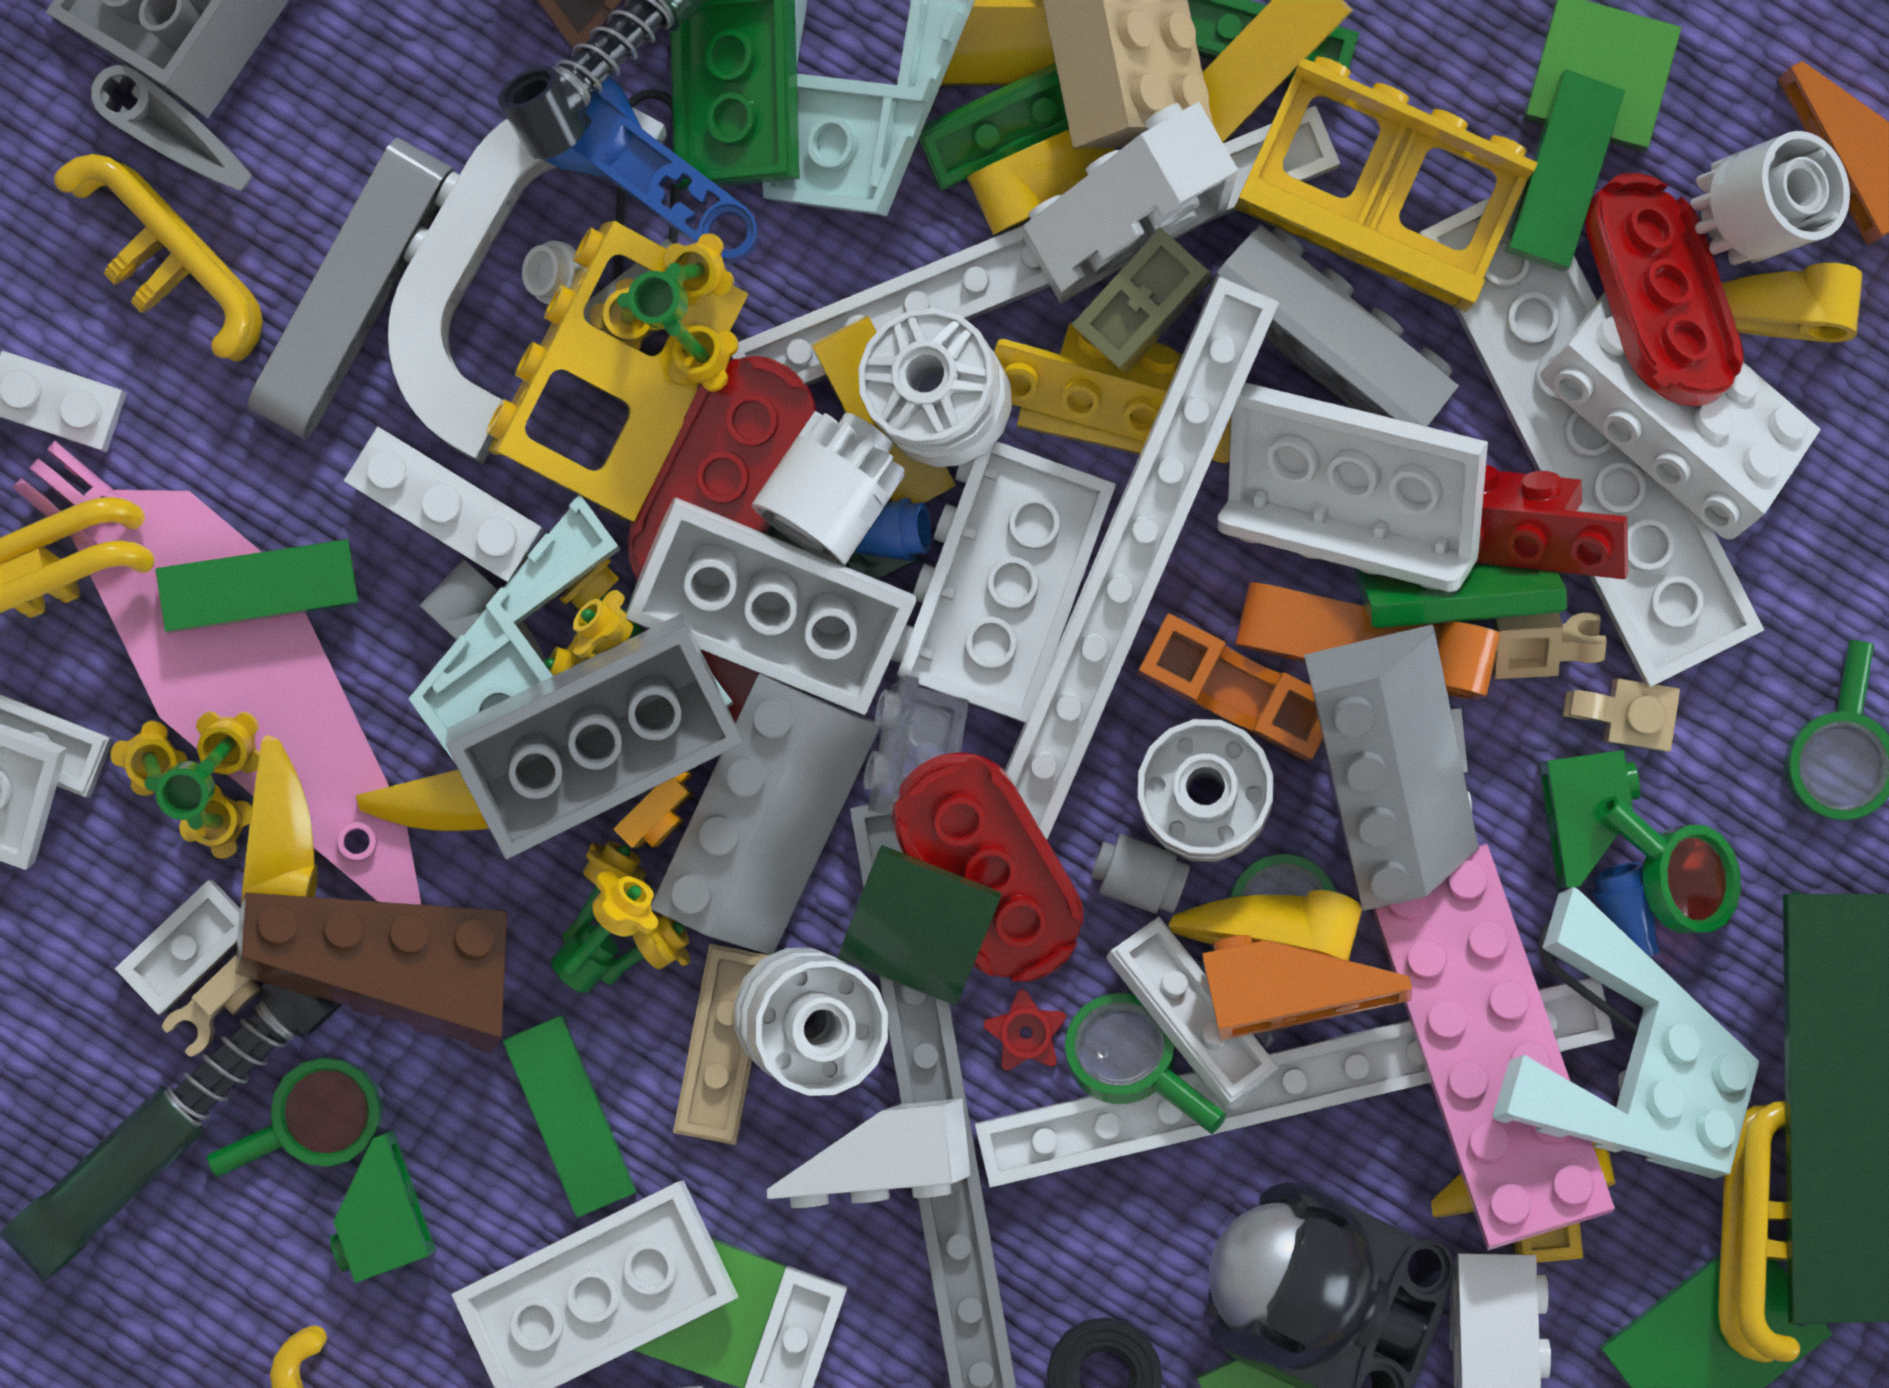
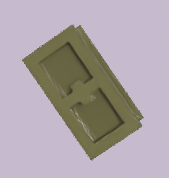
M1160 227L1072 323V326L1127 374L1213 280V277L1203 265Z

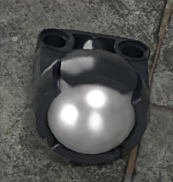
M1286 1182L1269 1187L1259 1197L1260 1206L1236 1218L1222 1233L1213 1250L1209 1267L1210 1288L1208 1294V1309L1211 1315L1215 1317L1209 1325L1211 1338L1236 1360L1297 1388H1361L1362 1382L1368 1374L1371 1376L1372 1388H1412L1420 1373L1441 1318L1452 1281L1454 1266L1452 1256L1447 1248L1438 1241L1423 1239L1410 1234L1308 1184ZM1415 1253L1418 1267L1413 1279H1410L1407 1269L1408 1262Z

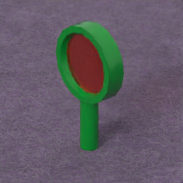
M1617 796L1609 797L1602 803L1599 809V816L1646 856L1642 869L1643 889L1651 911L1663 926L1678 934H1699L1713 932L1729 921L1737 908L1741 893L1740 868L1732 847L1720 833L1706 825H1685L1672 827L1659 834Z
M323 1057L301 1063L283 1077L273 1094L270 1114L272 1124L208 1154L209 1166L214 1175L219 1178L281 1147H284L290 1155L310 1165L329 1167L348 1162L369 1147L372 1138H375L380 1129L383 1106L378 1087L364 1069L346 1059Z

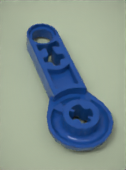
M609 75L601 83L603 91L601 93L592 92L590 103L586 109L587 117L591 123L585 129L583 136L567 151L555 157L542 160L563 170L606 177L692 243H696L701 235L710 233L713 223L718 218L725 215H734L742 219L746 224L747 236L739 247L731 250L723 249L721 256L724 263H736L747 258L753 252L758 242V229L752 213L743 204L643 130L623 89ZM684 179L690 181L691 183L688 188L690 196L704 208L709 196L719 201L704 213L697 230L688 226L689 223L696 219V215L687 206L679 202L673 205L671 209L664 206L667 196L662 187L666 182L669 181L674 185H679Z

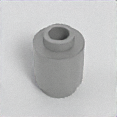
M1119 834L1115 845L1103 841L1091 873V878L1101 881L1098 894L1154 914L1157 913L1158 909L1174 913L1182 894L1190 865L1176 861V853Z

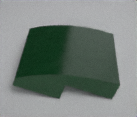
M881 845L837 959L957 1006L1002 892Z

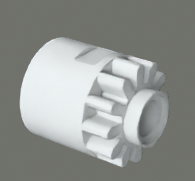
M1793 131L1713 162L1711 164V171L1698 176L1696 179L1697 185L1706 194L1693 198L1691 206L1693 209L1701 211L1702 221L1696 224L1695 229L1699 234L1708 233L1713 239L1709 247L1713 255L1729 250L1728 258L1731 265H1738L1746 261L1756 263L1832 235L1838 230L1847 215L1850 188L1845 168L1832 147L1812 133Z
M814 411L751 506L767 523L800 547L845 566L905 476L903 473L905 469L892 461L894 457L889 454L893 447L892 441L867 421L846 412L838 423L826 413L821 415Z

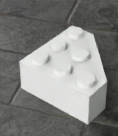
M1199 102L1182 110L1179 103L1160 110L1144 123L1148 129L1147 131L1137 136L1121 150L1107 153L1092 162L1085 169L1088 175L1062 196H1054L1039 204L1028 213L1031 220L1023 225V239L1060 304L1120 271L1160 227L1175 240L1227 211L1239 170Z

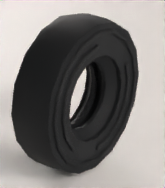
M1110 1317L1084 1320L1067 1330L1052 1349L1047 1368L1049 1388H1082L1079 1378L1081 1365L1087 1357L1101 1351L1116 1353L1125 1360L1130 1374L1126 1388H1161L1163 1379L1159 1356L1148 1337L1129 1322Z

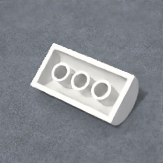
M674 497L662 520L628 606L626 619L647 628H652L682 613L700 649L866 715L915 606L916 595Z

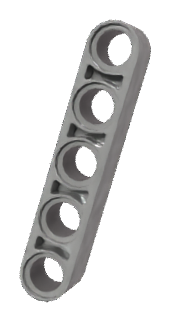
M396 137L389 144L256 381L248 400L247 407L249 410L302 439H307L313 433L406 268L408 262L404 260V255L411 239L420 227L427 229L439 208L435 205L437 195L446 178L452 172H455L454 167Z

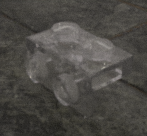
M909 675L903 676L889 690L884 689L877 703L874 721L875 727L882 728L878 752L873 751L871 753L864 774V788L871 790L868 810L892 816L893 804L898 800L900 786L914 769L925 761L939 755L961 752L969 705L968 699L919 688V678Z

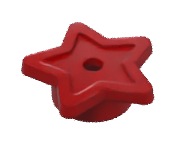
M1020 989L1016 993L1008 1014L984 1021V1028L1002 1042L1001 1066L1003 1070L1009 1071L1027 1059H1032L1048 1066L1056 1065L1057 1058L1052 1037L1066 1020L1064 1012L1039 1010L1027 991ZM1024 1026L1032 1029L1031 1037L1026 1039L1020 1035V1029Z

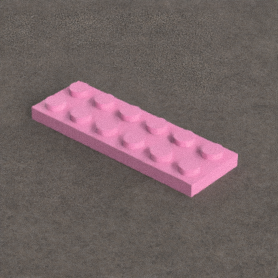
M1488 844L1481 845L1478 850L1427 897L1375 908L1372 911L1393 972L1410 976L1412 998L1411 1001L1404 1002V1006L1488 1251L1612 1213L1615 1207L1592 1141L1570 1135L1559 1138L1537 1132L1536 1126L1514 1120L1503 1123L1492 1118L1509 1060L1526 1055L1570 1081Z

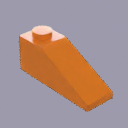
M1804 61L1791 66L1778 81L1804 130L1823 139L1840 158L1849 181L1850 201L1848 211L1865 243L1869 245L1889 234V122Z
M1250 935L1233 936L1219 940L1213 944L1214 951L1202 953L1220 1041L1411 1001L1412 998L1410 976L1268 940L1253 943Z

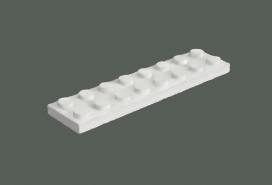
M1522 191L1483 278L1485 282L1475 304L1467 312L1455 307L1453 309L1536 471L1554 472L1563 478L1582 479V503L1577 511L1627 516L1628 575L1626 579L1589 577L1642 682L1646 683L1649 688L1764 631V628L1714 530L1707 526L1691 510L1542 382L1540 373L1543 368L1562 350L1597 300L1574 256L1570 268L1565 272H1561L1504 252L1521 201ZM1489 198L1419 232V234L1455 250L1465 249L1472 239Z

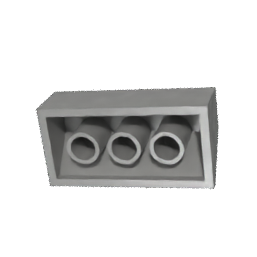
M1260 224L1216 272L1207 293L1210 292L1218 275L1277 300L1279 305L1264 337L1267 342L1348 408L1427 427L1459 386L1449 378L1453 373V369L1449 364L1427 348H1423L1418 353L1400 338L1404 332L1403 328L1384 311L1376 307L1370 313L1350 297L1354 293L1353 287L1335 271L1325 267L1320 273L1301 257L1305 249L1286 231L1275 227L1270 232Z
M682 613L447 728L446 746L506 860L743 744L741 735L715 678Z
M1433 625L1304 654L1350 864L1362 910L1366 911L1427 897L1479 849Z
M760 673L736 722V727L741 735L743 744L721 754L655 895L651 909L709 937L771 955L776 951L881 724L841 705Z

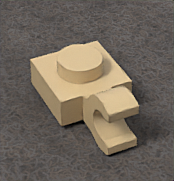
M1560 613L1495 618L1494 630L1500 632L1493 666L1495 679L1558 676L1560 661L1597 663L1605 660L1607 640L1606 636L1599 635L1600 614L1579 613L1570 617L1563 625Z
M1618 678L1612 679L1610 696L1581 690L1566 691L1562 716L1606 723L1603 738L1605 743L1671 752L1680 688L1654 685L1648 688L1647 684L1643 682Z
M236 955L191 997L192 1000L186 1006L169 1014L163 1022L162 1028L166 1033L174 1031L185 1020L195 1024L198 1030L197 1039L184 1051L189 1057L199 1055L210 1047L215 1036L214 1019L218 1014H222L226 1009L232 1015L237 1014L258 995L261 989L255 982L256 980L235 974Z

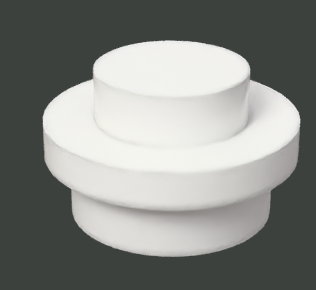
M548 241L531 249L524 260L522 268V278L526 289L535 295L539 301L549 304L560 285L569 288L580 268L579 264L573 262L575 249L568 243L560 241Z

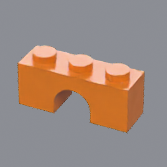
M1170 613L1165 616L1135 675L1303 761L1313 759L1322 741V734L1310 685L1285 672L1273 671L1240 655L1225 645L1226 642Z

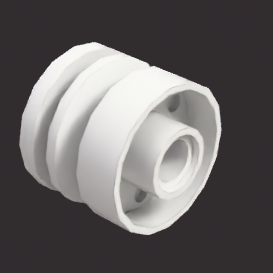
M939 308L908 310L885 322L866 345L858 368L860 396L871 418L884 431L892 443L910 459L933 467L963 465L985 454L1003 434L1012 409L1010 381L999 359L989 347L981 332L961 315Z
M1193 719L1169 728L1149 747L1138 771L1139 807L1149 833L1167 851L1176 853L1177 856L1191 862H1219L1242 853L1261 835L1270 815L1273 802V773L1264 750L1245 730L1222 720ZM1210 778L1219 783L1224 793L1216 803L1200 805L1188 796L1187 791L1190 785L1196 780Z
M785 948L762 958L743 978L734 1000V1030L743 1052L762 1071L773 1077L784 1087L808 1096L836 1095L860 1084L878 1065L888 1040V1012L878 988L860 970L814 948ZM816 1011L813 1024L804 1030L806 1019Z

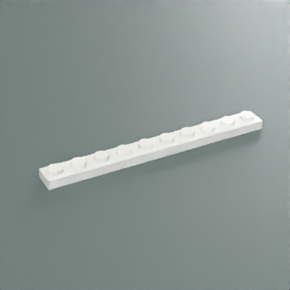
M1316 106L1306 109L1283 161V169L1286 174L1302 182H1307L1336 170L1340 165V161ZM1272 124L1223 143L1239 171L1227 211L1209 221L1236 211L1234 209ZM1023 226L742 340L739 342L738 351L732 357L733 359H739L741 357L762 356L774 359L791 368L809 386L827 379L810 345L866 315L870 317L876 331L885 322L908 310L939 308L959 314L968 321L1051 286L1023 239Z
M1218 275L1215 278L1005 768V772L1013 781L1046 839H1048L1279 305V302L1273 298Z
M1592 977L1577 980L1606 1002L1602 984ZM1561 983L1538 989L1560 1052L1615 1039L1610 1017L1567 984ZM1410 1020L1268 1053L1279 1067L1277 1071L1227 1109L1223 1108L1195 1071L1177 1075L1227 1113L1223 1124L1213 1134L1431 1083ZM1157 1092L1141 1101L1129 1104H1111L1087 1096L975 1123L990 1187L1213 1135Z

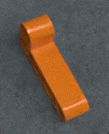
M1250 582L1247 588L1235 645L1244 649L1305 663L1304 654L1433 625L1447 694L1459 698L1479 700L1487 697L1500 632L1456 621L1375 628L1372 627L1366 609L1362 605L1278 586Z

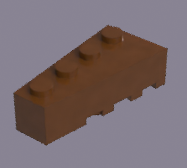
M246 892L239 910L235 974L315 999L322 997L350 1006L351 1010L372 1017L376 1015L411 1025L414 1030L436 1037L440 1034L469 1043L468 1047L491 1053L502 1038L507 911Z

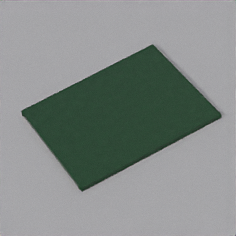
M1793 891L1790 894H1783L1788 1323L1805 1326L1807 1324L1889 1322V894H1802L1799 891Z

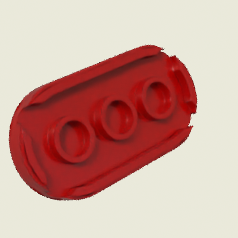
M1642 173L1620 174L1615 176L1592 197L1585 218V227L1625 355L1639 378L1660 396L1686 406L1707 405L1721 397L1733 384L1735 377L1741 372L1744 353L1713 255L1709 249L1710 246L1706 234L1696 232L1695 227L1700 222V219L1687 200L1681 196L1676 201L1672 195L1664 191L1669 185L1653 176Z
M741 357L728 362L726 368L728 381L722 389L710 392L702 384H698L697 393L684 417L683 425L635 522L630 524L631 544L633 545L634 555L638 560L637 563L641 570L674 497L768 534L771 525L755 512L751 504L814 411L817 412L815 401L808 386L791 368L767 357Z
M961 752L939 755L925 761L914 769L901 784L893 804V828L902 852L1002 892L974 966L979 971L995 977V975L1010 977L1011 981L1024 982L1042 978L1057 970L1070 958L1077 945L1076 938L1080 933V925L1081 927L1083 926V906L1071 879L1011 778L993 761L976 754Z

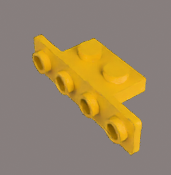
M1069 323L1060 354L1007 339H999L994 350L1011 384L1012 405L1146 442L1183 355L1167 345L1154 343L1130 371L1125 374L1072 326V323ZM1231 416L1212 457L1213 461L1227 463L1230 460Z

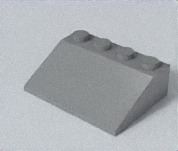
M53 0L45 12L121 64L137 70L171 97L208 119L289 0Z

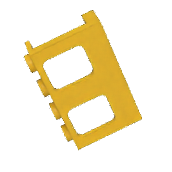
M1302 57L1234 209L1274 227L1281 228L1294 236L1467 312L1475 304L1485 282V279H1483L1527 179L1534 172L1538 162L1524 157L1527 150L1513 140L1498 135H1492L1490 140H1486L1466 131L1468 123L1450 112L1433 109L1430 115L1408 105L1410 98L1392 86L1374 83L1373 88L1354 81L1349 78L1351 71L1334 60L1316 57L1315 61L1312 62ZM1315 97H1326L1373 118L1379 125V135L1354 191L1346 198L1333 196L1286 174L1283 169V161L1309 103ZM1438 148L1489 170L1495 176L1494 190L1469 245L1463 250L1447 247L1407 229L1400 222V211L1425 155L1431 149Z
M616 221L602 223L598 231L592 227L589 228L582 238L573 257V262L581 266L570 287L560 285L553 295L544 315V319L552 323L541 345L532 342L523 354L515 372V376L522 379V382L512 402L503 399L494 411L486 429V433L493 436L487 451L495 455H503L558 485L581 495L583 498L599 505V509L620 520L634 522L683 425L684 417L697 393L699 383L689 381L679 385L670 378L668 366L673 361L671 350L675 338L669 335L659 354L649 356L586 322L583 313L584 308L607 262L612 256H624L650 271L665 273L667 269L663 261L666 248ZM733 286L730 293L725 296H717L712 293L700 297L696 305L688 306L681 322L684 327L690 324L707 326L716 334L724 330L730 331L748 293ZM556 370L567 371L618 398L628 407V418L604 465L598 470H589L531 440L526 434V422L550 375Z

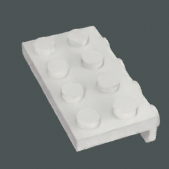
M1605 292L1562 350L1546 364L1540 373L1542 382L1691 510L1707 526L1725 539L1736 538L1766 513L1821 430L1744 362L1741 372L1735 377L1733 384L1721 397L1712 403L1702 406H1686L1660 396L1639 378L1630 365Z
M1245 382L1231 413L1229 494L1227 503L1218 514L1217 528L1223 534L1237 537L1248 543H1261L1292 551L1306 558L1322 559L1346 565L1368 574H1380L1419 584L1430 590L1456 591L1462 586L1478 559L1488 442Z
M996 441L985 454L963 465H959L955 480L966 483L958 507L945 504L933 540L944 543L936 567L925 563L923 565L913 592L916 595V601L923 603L915 626H905L890 660L901 663L897 674L900 679L1025 723L1060 642L1116 484Z

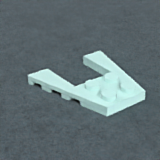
M795 0L797 62L808 0ZM911 0L897 85L797 74L800 179L762 183L763 198L774 202L887 216L975 0Z
M581 495L573 500L566 514L549 534L546 533L528 554L526 562L506 586L498 590L486 605V610L466 634L458 638L408 698L451 758L452 756L446 746L447 728L553 677L517 625L620 550ZM715 678L725 703L729 708L734 703Z
M1575 887L1559 893L1543 949L1644 1008L1617 1106L1610 1105L1528 1056L1522 1055L1508 1062L1492 1118L1503 1123L1514 1120L1536 1126L1537 1132L1559 1138L1570 1135L1595 1142V1147L1615 1153L1621 1150L1647 1156L1646 1161L1712 1179L1730 1174L1759 1060L1583 893Z

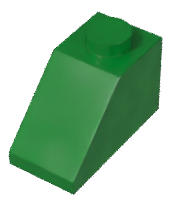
M1624 750L1538 763L1557 888L1580 887L1618 836L1619 832L1599 816V809L1602 803L1609 797L1617 796L1633 810L1632 800L1640 799L1638 771L1634 762L1626 763Z
M394 1130L372 1138L333 1221L337 1231L336 1234L330 1236L334 1258L342 1272L351 1271L355 1283L428 1257L436 1251Z

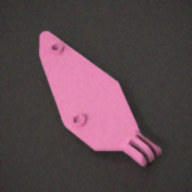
M54 441L46 450L71 474L86 484L90 490L83 496L40 459H37L29 469L70 506L94 498L115 497L124 498L137 504L145 513V521L138 529L131 530L118 523L109 522L90 526L69 536L72 538L78 552L103 542L128 541L136 542L146 547L155 557V564L147 573H139L129 567L117 566L90 574L159 717L197 749V743L201 734L196 729V722L203 713L213 711L220 717H236L240 712L252 714L259 723V730L255 733L256 749L260 752L261 741L265 735L275 737L280 740L293 764L307 801L314 848L377 902L421 905L407 826L395 824L359 810L355 795L386 788L389 785L307 614L299 613L169 634L165 632L155 568L259 553L261 551L190 491L113 490L57 441ZM22 478L12 487L46 517L61 511L47 497ZM238 770L235 773L227 774L249 794L254 796L257 770L253 773H244L242 770ZM352 831H363L369 837L368 848L360 854H353L345 848V839Z

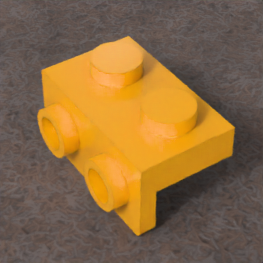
M688 770L656 786L613 830L631 848H641L646 842L652 848L654 846L656 848L659 847L684 821L676 812L694 795L685 785L693 776Z

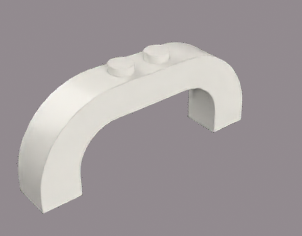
M632 108L642 129L664 145L669 137L665 125ZM585 112L582 115V118L584 119L587 128L591 122L588 119L587 114ZM508 119L493 129L477 146L460 175L452 172L443 183L435 201V205L441 208L429 230L420 227L406 249L404 260L409 262V265L397 287L388 325V345L392 369L405 400L421 421L444 442L482 465L490 453L487 449L493 439V436L486 433V429L502 399L471 383L457 369L449 344L451 320L459 302L524 189L541 174L557 168L542 159L531 157Z

